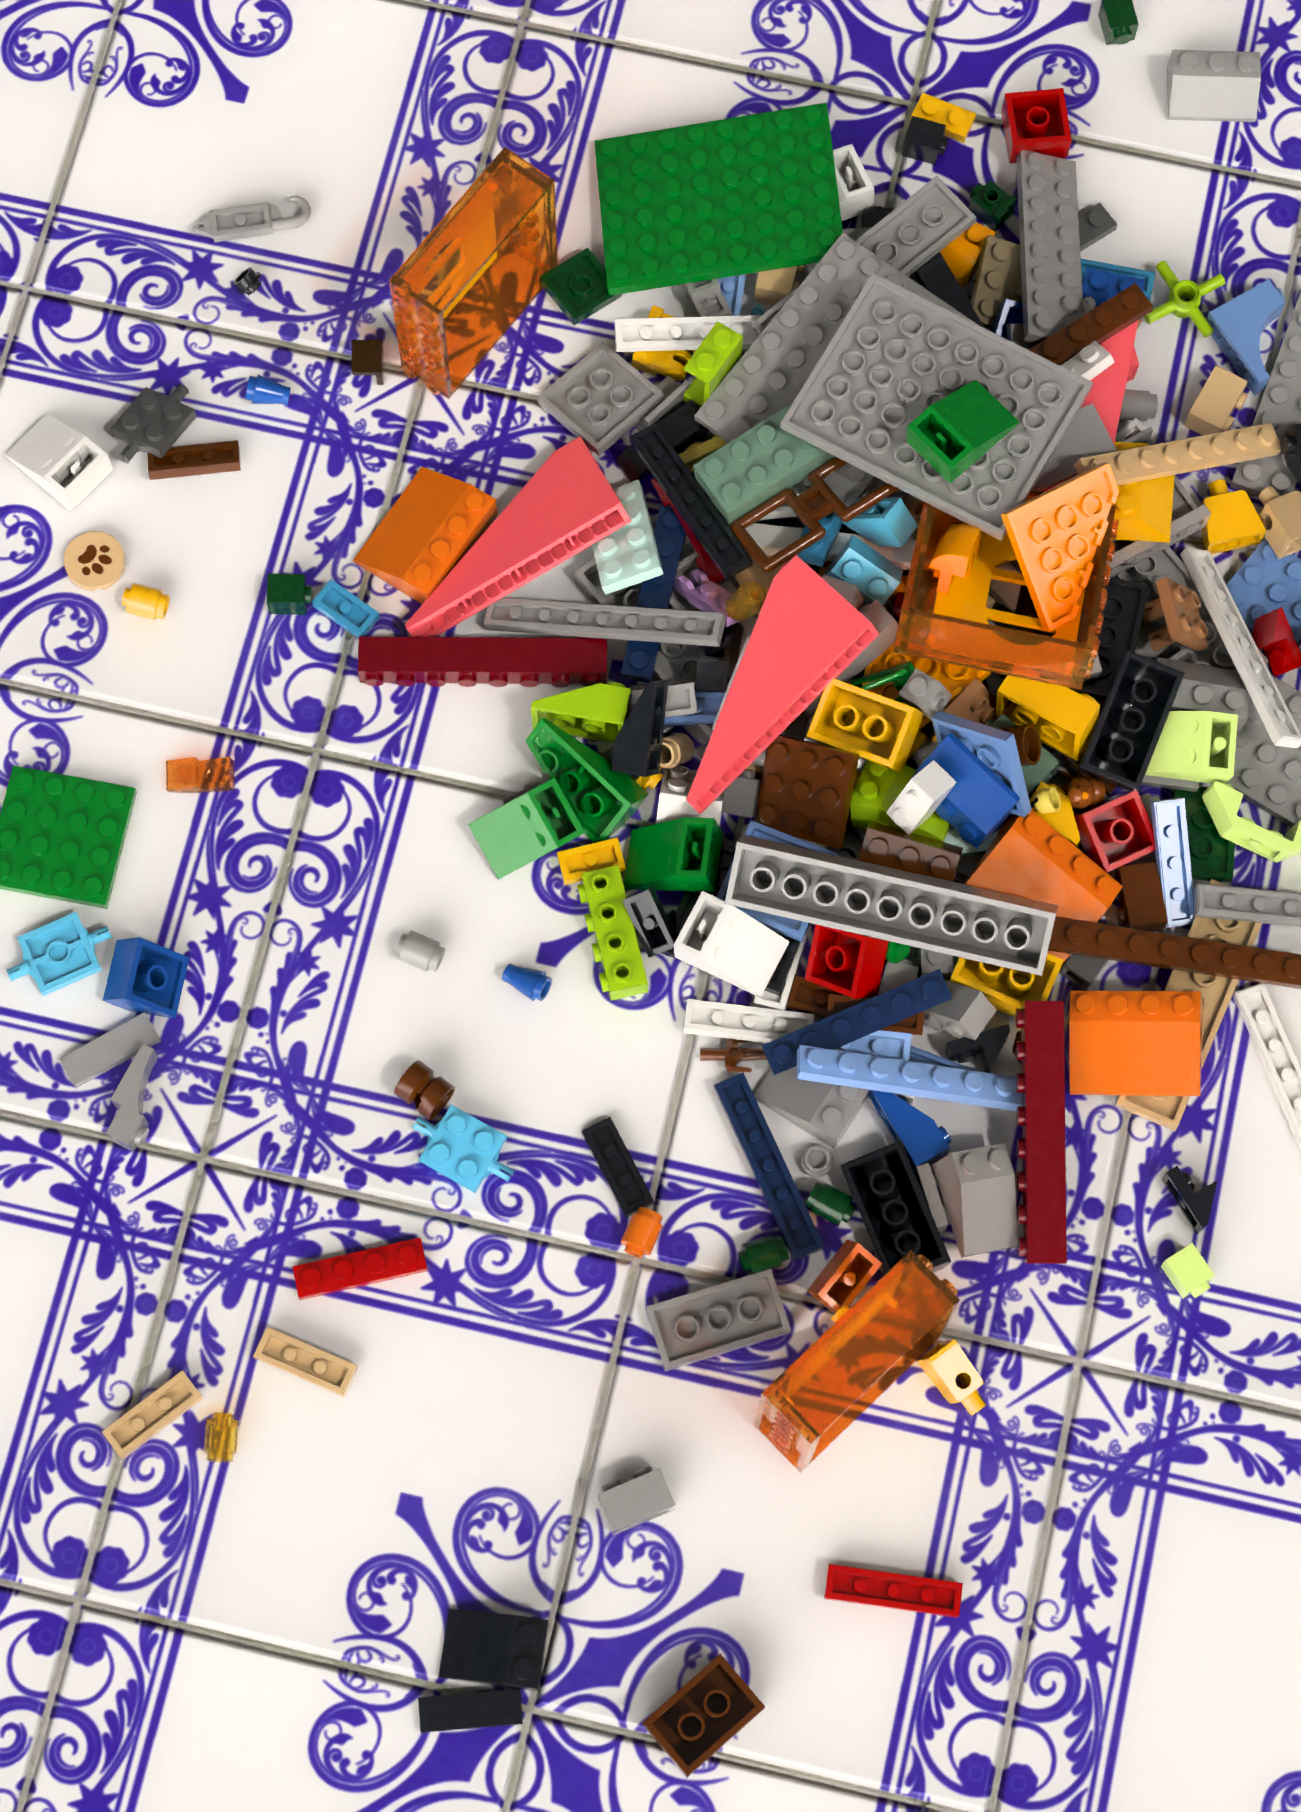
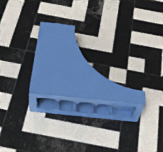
M1269 279L1210 311L1207 317L1208 323L1214 330L1211 334L1212 338L1241 378L1248 381L1247 386L1254 396L1265 390L1270 377L1260 355V335L1273 320L1281 315L1285 305L1282 291L1278 287H1274Z

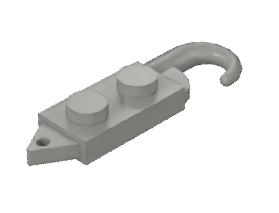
M290 196V202H297L302 207V212L297 216L282 218L278 207L268 202L210 210L209 215L192 228L195 233L213 238L214 243L273 234V231L303 226L309 220L311 207L303 197Z

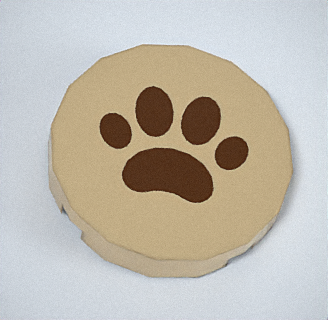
M90 531L77 536L69 543L64 552L63 564L69 579L77 587L87 591H95L94 589L102 588L104 590L110 588L118 582L125 571L126 562L121 544L112 535L101 531Z

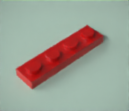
M421 1237L292 1266L299 1300L428 1271Z
M829 1564L824 1599L959 1618L963 1583Z

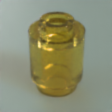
M753 581L743 583L727 598L726 611L728 615L738 621L749 620L763 606L767 596L764 588Z
M213 1413V1418L206 1419L203 1452L207 1453V1461L233 1462V1455L237 1454L239 1421L233 1419V1414Z

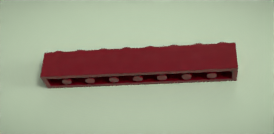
M359 636L358 675L360 683H365L369 686H381L383 683H396L399 686L427 683L430 686L440 687L446 683H458L460 686L472 687L477 683H486L494 687H504L508 684H520L524 687L551 684L559 688L567 687L570 684H582L584 687L598 683L607 684V639Z
M1024 1001L1021 1003V1008H1016L1015 1013L1016 1028H1021V1041H1016V1060H1021L1022 1073H1017L1016 1092L1022 1093V1106H1017L1016 1109L1017 1126H1022V1139H1017V1158H1022L1023 1171L1017 1172V1190L1023 1191V1204H1018L1017 1207L1018 1224H1023V1237H1018V1257H1023V1263L1067 1264L1064 1001Z

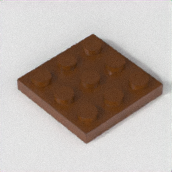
M780 734L767 749L754 822L796 838L833 848H842L860 754Z

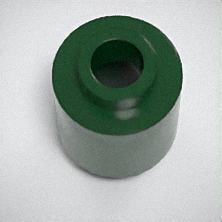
M818 1182L812 1189L805 1204L812 1208V1213L837 1226L840 1225L841 1221L848 1223L856 1208L851 1203L853 1200L852 1196L827 1183L822 1185Z
M771 1234L743 1243L742 1251L738 1252V1258L743 1271L749 1270L751 1275L782 1266L783 1261L789 1260L787 1248L781 1235L773 1237Z

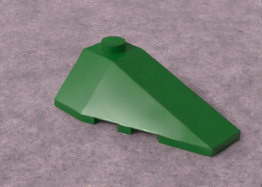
M542 718L525 740L543 772L549 774L551 778H556L584 829V834L593 843L608 840L635 813L649 795L628 774L611 771V762L546 718Z

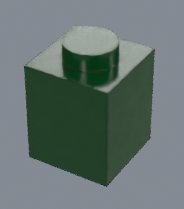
M1102 0L1098 17L1106 45L1115 43L1125 44L1135 40L1139 23L1132 0Z
M268 574L266 603L269 614L307 615V604H312L313 588L312 585H307L305 574Z

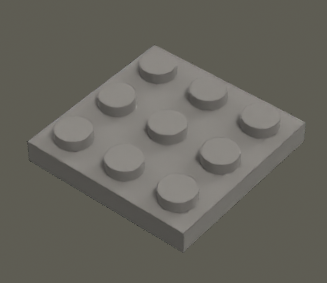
M602 342L540 394L537 400L542 408L577 438L581 436L586 446L600 456L665 400V396L658 387Z

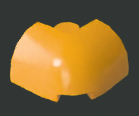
M978 222L940 251L960 287L970 283L978 270L984 238L988 235L994 237L996 235L995 231Z
M962 523L950 527L941 537L929 564V568L935 569L934 577L939 578L936 591L949 594L955 576L965 578L966 575L969 576L980 545L982 531L979 528Z

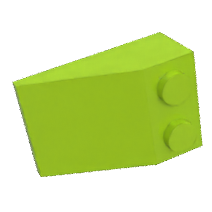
M618 682L598 683L534 700L531 703L532 729L536 727L542 718H546L571 736L614 743L616 736L631 713V688H626L625 685Z
M867 760L851 798L852 827L867 829L870 822L874 821L903 830L886 812L908 784L916 770L905 765L902 773ZM935 810L931 817L912 833L944 842L951 825L946 820L940 818Z

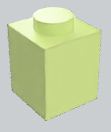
M1193 1243L1166 1259L1161 1265V1268L1182 1299L1190 1294L1197 1298L1209 1290L1211 1287L1208 1283L1215 1276Z

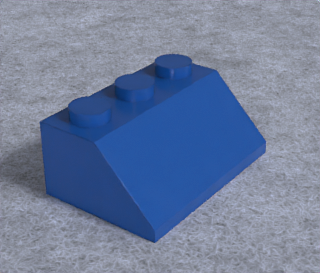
M950 733L917 768L912 778L934 760L957 782L938 806L936 813L940 818L952 825L959 832L963 840L969 842L977 849L1001 827L1021 798L956 736Z

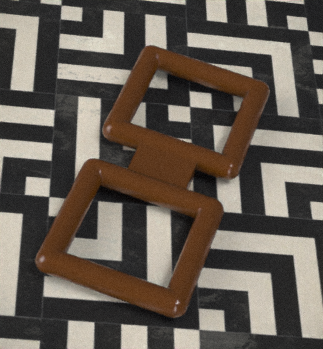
M835 456L808 474V481L812 485L811 488L798 496L790 488L782 490L732 522L730 529L764 572H771L825 537L826 530L819 520L834 511L843 522H849L899 489L886 482L854 504L846 507L823 480L848 464ZM787 503L810 532L771 557H768L747 532L746 528Z

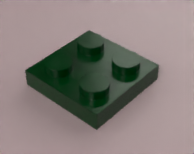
M588 247L539 277L540 285L574 326L622 297V294L609 295L606 269Z

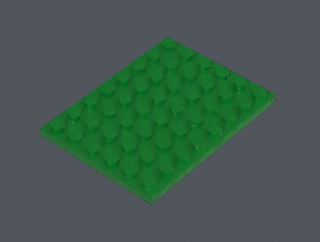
M827 102L594 141L609 295L819 263L843 233Z

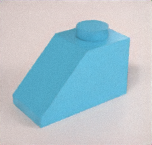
M900 497L885 498L849 522L842 521L844 525L879 547L903 546L909 541L910 535L918 526Z

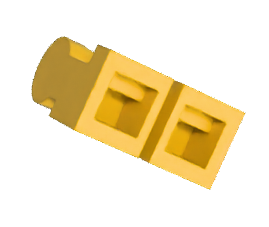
M655 305L652 306L648 318L674 317L664 313V309ZM696 350L637 351L633 353L632 366L640 371L654 375L658 373L665 377L669 375L675 381H682L687 374L684 371V367L692 357L691 354Z

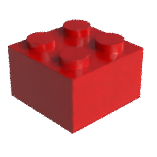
M1064 89L1005 93L1001 114L1009 163H1017L1016 156L1021 150L1062 159L1067 158L1072 139Z
M1138 791L1120 792L1103 800L1100 804L1085 808L1074 814L1080 835L1079 842L1084 854L1106 873L1155 851L1153 827Z
M815 925L804 979L854 999L877 996L889 941Z

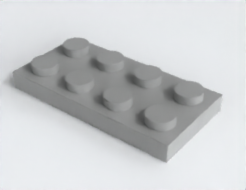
M771 1269L646 1307L665 1372L791 1333Z

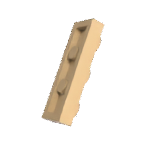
M268 1326L253 1355L256 1360L341 1397H345L358 1369V1366Z
M182 1370L104 1429L102 1433L120 1458L124 1460L200 1402L203 1397Z

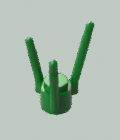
M908 661L904 664L901 663L895 667L851 681V684L856 686L867 683L861 688L869 690L892 681L896 690L899 691L915 669L911 661ZM900 696L895 699V701L900 703L904 701Z

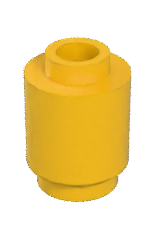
M133 583L131 588L126 587L122 598V605L126 606V613L152 620L157 618L164 619L168 610L170 595L163 594V590Z

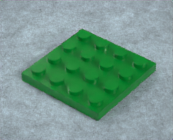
M13 766L0 814V889L108 909L137 794L136 789Z

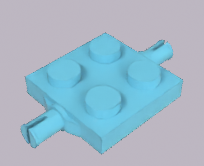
M74 912L17 937L23 951L24 962L6 969L11 982L30 974L36 981L42 996H45L102 971L96 958L95 945L112 938L107 925L89 933L82 926L78 914Z
M450 1105L445 1116L436 1126L420 1116L416 1120L417 1123H414L413 1129L429 1137L427 1146L418 1161L476 1194L482 1181L491 1172L506 1180V1182L511 1178L509 1175H513L514 1169L498 1162L500 1150L508 1138L507 1135L459 1108Z

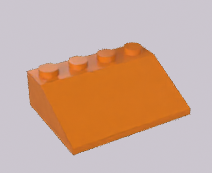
M421 467L353 559V563L423 604L498 515L496 499L469 483Z
M1033 810L1025 817L1014 814L1007 820L964 883L969 886L1058 905L1056 917L1092 923L1099 921L1123 887ZM1048 951L1049 954L1063 959V963L1071 955L1067 953Z
M1070 991V1095L1201 1096L1203 1026L1201 991Z

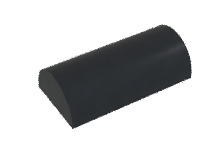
M1126 649L1079 765V770L1110 785L1130 791H1139L1185 673Z
M901 1141L840 1165L879 1261L883 1263L881 1266L885 1275L889 1274L901 1263L905 1267L898 1286L929 1276L951 1263V1259Z

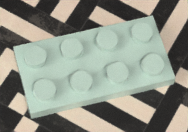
M639 479L613 488L631 522L592 544L601 586L605 595L664 574L643 487Z

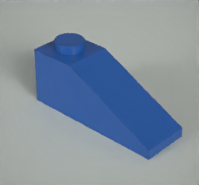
M870 1090L869 1099L894 1141H901L913 1171L916 1166L926 1163L930 1165L948 1154L951 1139L943 1126L938 1127L932 1118L894 1093Z

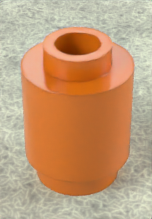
M639 1207L637 1213L632 1214L620 1241L625 1246L624 1251L637 1258H642L643 1255H651L663 1227L660 1224L663 1217L653 1210Z

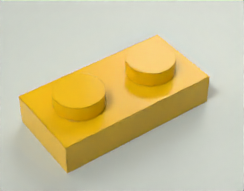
M922 92L911 118L915 116L946 125L944 136L964 143L975 121L976 113Z
M618 837L557 852L564 885L582 881V873L616 865H619L620 872L626 870Z

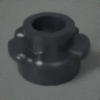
M251 267L244 270L233 283L238 288L237 292L240 294L247 293V295L254 293L261 285L259 281L261 274L260 272L255 273Z

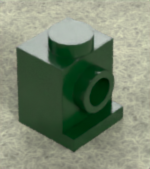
M991 180L985 185L977 184L969 195L971 198L969 210L976 218L995 232L1015 212L1017 198L1014 195L1009 196Z

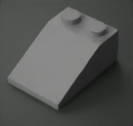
M797 1066L777 1075H774L770 1069L754 1096L758 1102L835 1149L868 1098L870 1090L797 1079Z
M1005 1143L951 1152L932 1165L961 1258L1018 1246L1015 1173Z

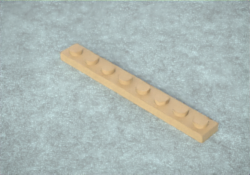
M1267 423L1079 458L1074 467L1079 475L1101 463H1109L1116 484L1119 486L1275 456L1281 452L1280 441L1272 424Z

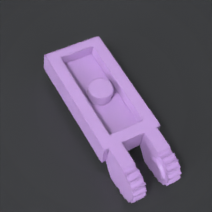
M698 569L689 573L690 579L683 576L675 578V588L679 594L702 612L723 613L726 617L725 627L751 616L750 605L713 581H709L706 573Z

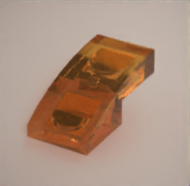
M196 757L166 761V790L173 793H209L234 790V760L230 757L202 761Z

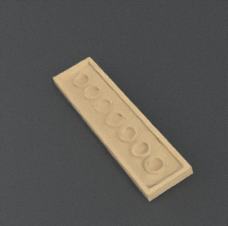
M1213 879L1209 883L1210 885L1227 886ZM1195 917L1187 937L1253 947L1262 923ZM1172 970L1164 991H1201L1203 1002L1202 1070L1239 980ZM1119 1095L1115 1106L1172 1131H1176L1190 1096Z

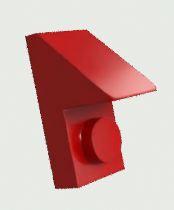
M1278 608L1255 618L1252 638L1258 650H1264L1274 677L1301 667V653L1283 608Z

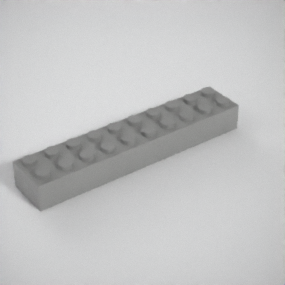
M742 835L737 841L725 904L1040 976L1043 974L1058 905L747 835Z

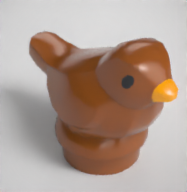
M1079 777L1070 780L1066 784L1057 785L1065 792V795L1068 796L1071 802V806L1075 808L1085 809L1087 806L1092 807L1102 803L1105 798L1103 782L1092 777Z

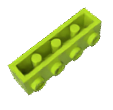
M619 865L582 873V884L577 885L580 902H587L589 910L588 914H584L588 933L594 932L596 943L591 944L595 962L601 961L604 973H599L602 992L608 991L611 1001L648 993V982L634 925L622 901L626 898Z

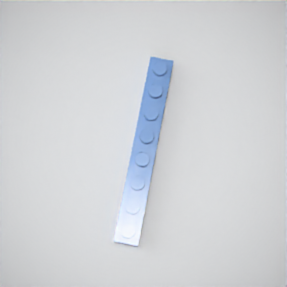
M800 1045L797 1051V1079L1010 1111H1016L1017 1106H1022V1093L1016 1092V1077L805 1045Z

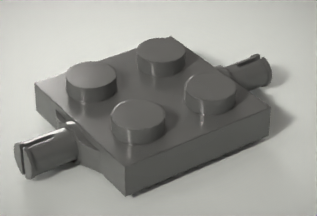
M179 384L173 393L168 396L145 387L111 427L112 435L128 444L118 455L121 461L128 464L137 452H147L162 458L197 417L195 409L180 403L189 393L185 385Z

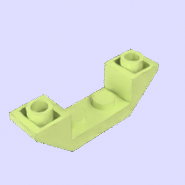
M1215 781L1203 792L1202 799L1220 837L1276 863L1301 854V821L1291 827L1284 838L1277 831L1264 829L1256 825L1249 818L1237 816L1244 794L1236 791L1230 784Z

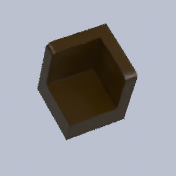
M352 340L351 371L353 375H376L377 385H384V348L382 340Z

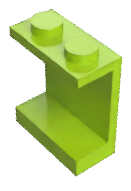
M718 321L684 367V371L696 378L684 393L683 401L688 403L692 400L698 409L701 408L742 357L743 336Z

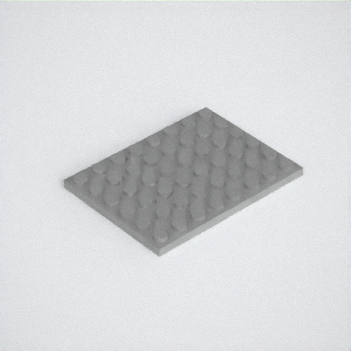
M842 233L694 415L695 420L729 443L792 403L872 273L973 323L975 322ZM848 463L823 480L845 506L849 507L863 496L877 477ZM806 477L791 488L801 494L811 488L812 485L808 481V477Z
M872 273L781 421L780 427L792 435L1002 541L1007 531L1001 514L1026 501L1091 391L1093 382ZM977 380L1020 423L950 484L907 442V425L930 405L970 382Z

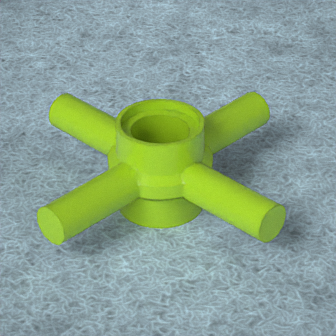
M1165 260L1158 263L1155 268L1171 291L1167 302L1154 308L1152 312L1144 316L1146 323L1151 324L1172 313L1179 318L1190 317L1204 338L1210 336L1214 330L1198 307L1202 296L1225 285L1223 275L1218 274L1197 285L1191 280L1179 281ZM1179 297H1186L1190 301H1183Z

